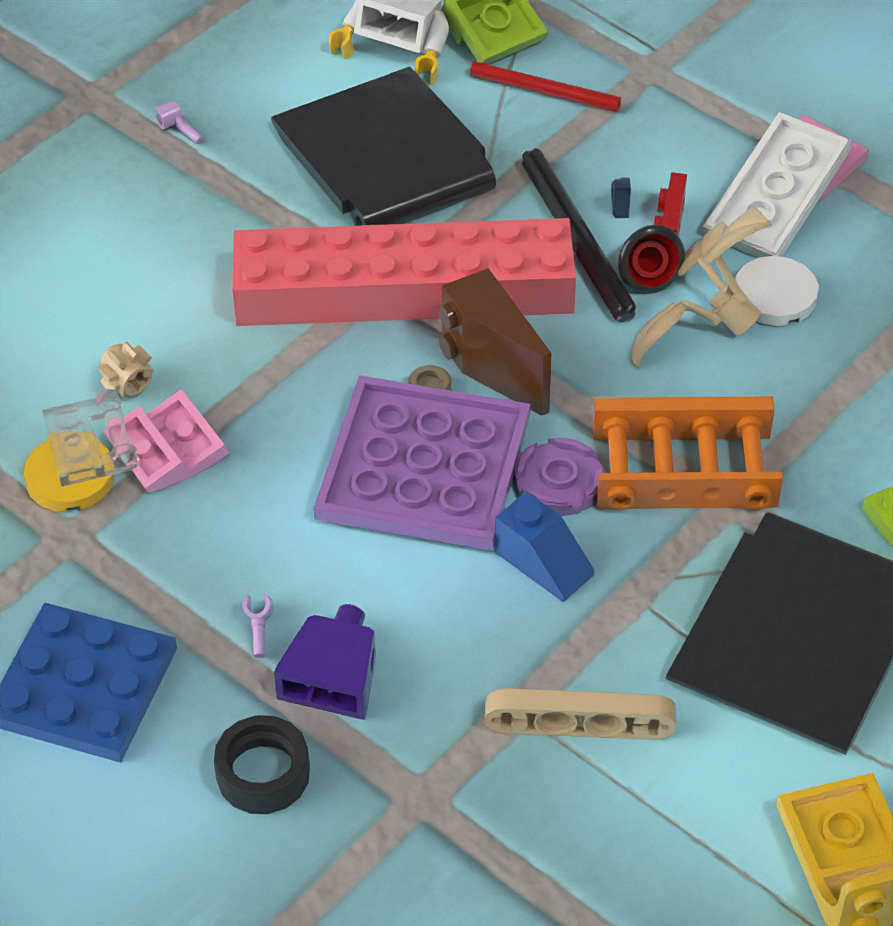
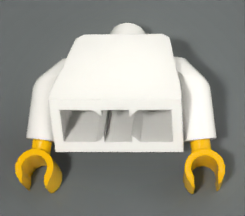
M356 0L342 22L344 28L333 30L329 34L331 52L334 54L341 47L343 58L351 57L354 53L351 38L353 33L417 53L423 51L425 55L419 56L415 61V72L418 76L425 71L431 72L430 85H433L438 79V61L436 58L441 57L449 33V25L445 14L440 11L441 0Z

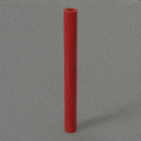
M473 61L470 68V76L581 104L618 112L621 105V97L481 62Z

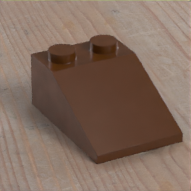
M487 268L442 285V305H439L438 311L443 329V335L439 336V344L444 356L448 360L453 359L460 371L466 376L513 401L531 404L530 410L541 416L549 413L552 353L490 269Z

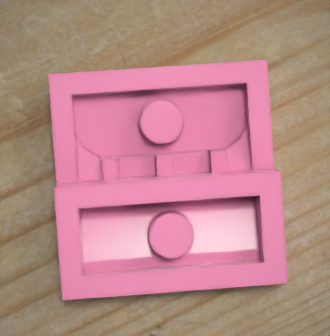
M182 389L147 414H145L140 406L136 407L103 431L148 493L167 488L188 479L230 454L225 444Z

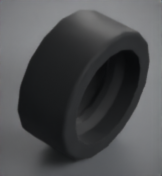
M255 715L239 720L223 732L215 745L214 767L216 781L222 796L235 808L251 814H270L286 809L301 797L309 783L310 762L308 746L302 732L287 720L267 715ZM259 746L275 747L283 750L292 760L291 767L278 779L265 783L249 782L239 778L234 773L233 763L245 751Z

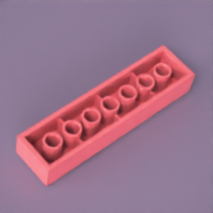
M570 219L234 230L232 291L236 326L440 319L438 307L442 305V285L487 268L490 269L523 315L574 314L576 273Z

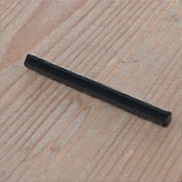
M540 149L526 150L522 154V166L554 219H570L573 251L614 319L621 323L627 319L632 320L636 315V304Z

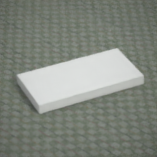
M779 112L704 224L703 235L705 236L710 229L722 221L728 227L744 212L755 207L771 222L772 226L752 233L731 247L757 258L767 256L782 257L850 152L852 140Z

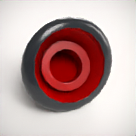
M649 225L638 229L626 239L620 250L618 269L622 280L630 289L640 293L648 294L664 290L676 280L678 271L685 260L683 243L679 235L666 226Z

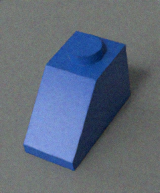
M527 491L495 517V553L562 602L567 600L594 576V568L562 516Z

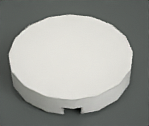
M780 256L756 258L746 263L736 275L735 281L741 291L761 311V315L757 319V322L761 324L785 326L789 325L790 320L799 318L800 322L806 319L816 307L819 285L815 274L804 264L791 258Z

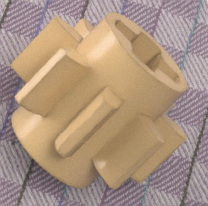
M128 342L115 344L109 347L101 357L98 370L103 377L100 382L112 395L117 391L123 397L137 395L145 390L151 381V373L154 370L148 363L152 357L140 345L133 348Z

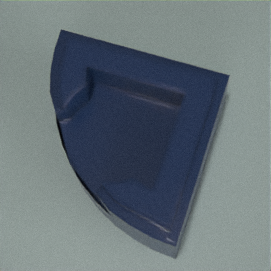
M620 177V179H615L611 183L612 215L615 218H629L631 195L629 177Z

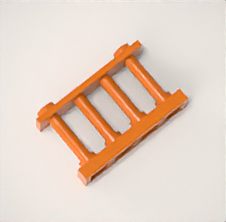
M773 396L594 398L593 440H608L610 473H599L597 509L778 508L783 475L782 472L764 471L761 439H770L774 416ZM716 439H743L746 472H719ZM626 440H653L656 472H628ZM671 440H698L701 472H674Z

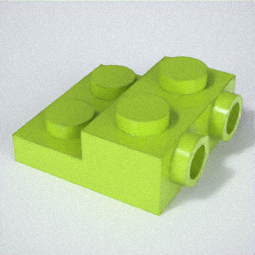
M444 0L441 9L447 19L449 31L457 43L460 45L465 42L476 60L485 64L493 63L545 40L548 30L528 0Z

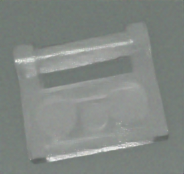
M106 389L98 393L93 399L42 410L61 487L127 472L138 466L140 458L136 446L130 443L121 413L124 404L119 391ZM105 418L113 450L111 453L101 455L92 421Z

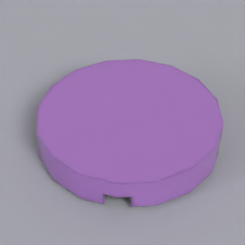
M551 438L548 439L547 444L537 446V443L527 447L518 457L514 481L519 496L527 491L559 515L567 516L578 514L592 507L597 501L599 473H605L603 464L601 466L597 459L598 455L591 447L573 439Z

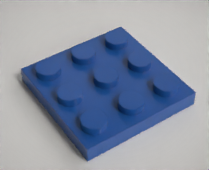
M44 602L0 683V729L121 763L177 650L176 638Z

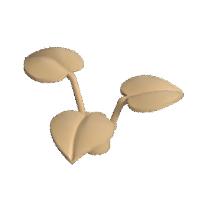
M750 208L728 227L723 221L718 223L706 233L703 240L696 242L685 253V260L678 271V276L686 274L699 263L719 288V291L710 300V304L714 307L713 311L711 312L692 302L683 300L677 305L672 302L644 325L634 340L631 355L633 363L638 368H640L641 360L647 350L682 317L685 311H692L709 319L715 326L722 321L736 336L746 332L760 317L761 311L741 291L721 256L727 249L745 237L765 227L772 226L771 222L757 208ZM714 260L717 266L719 267L721 273L723 274L725 280L727 281L728 285H726L723 282V280L711 267L710 263Z

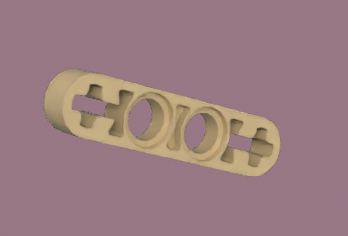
M505 688L497 689L487 695L484 721L491 730L506 734L658 740L670 737L675 733L676 705L670 698L656 694ZM552 712H558L563 714H552Z

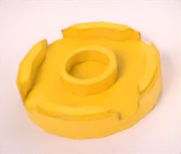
M61 435L48 439L34 448L25 461L23 476L30 497L41 507L55 512H68L67 508L78 506L80 510L92 507L105 498L114 483V463L108 448L97 439L85 435Z

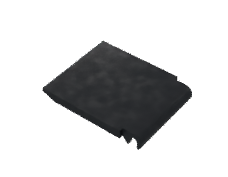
M410 66L271 116V121L283 143L342 214L351 213L355 226L404 224L496 187V177L492 166L485 157V147Z
M767 512L754 535L744 532L671 665L666 679L846 755L855 741L893 663V560Z

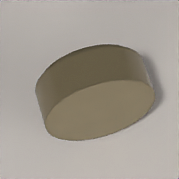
M421 366L415 369L408 378V384L452 391L450 374L439 366Z

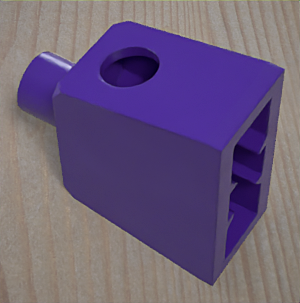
M343 604L339 606L334 619L313 615L306 619L275 668L277 700L365 720L374 672L376 649L375 631L370 627L362 626L365 620L363 610L355 605Z

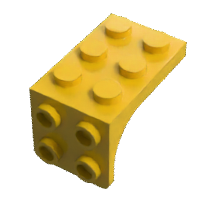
M869 773L778 795L776 807L826 926H893V816L874 774Z

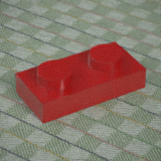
M671 172L668 189L660 188L657 212L663 213V217L655 216L654 225L666 226L678 235L685 205L687 174Z

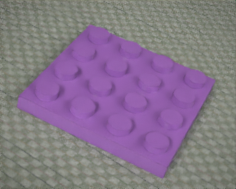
M359 375L314 505V519L493 551L495 545V517L505 509L530 418L531 404Z

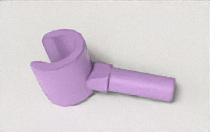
M168 102L155 108L159 113L156 121L162 130L175 125L196 144H200L203 141L204 137L183 118L182 110L177 102Z
M264 594L266 604L261 613H252L251 596L247 595L242 603L243 611L251 618L253 657L255 658L265 657V620L272 615L274 610L273 601L267 594Z

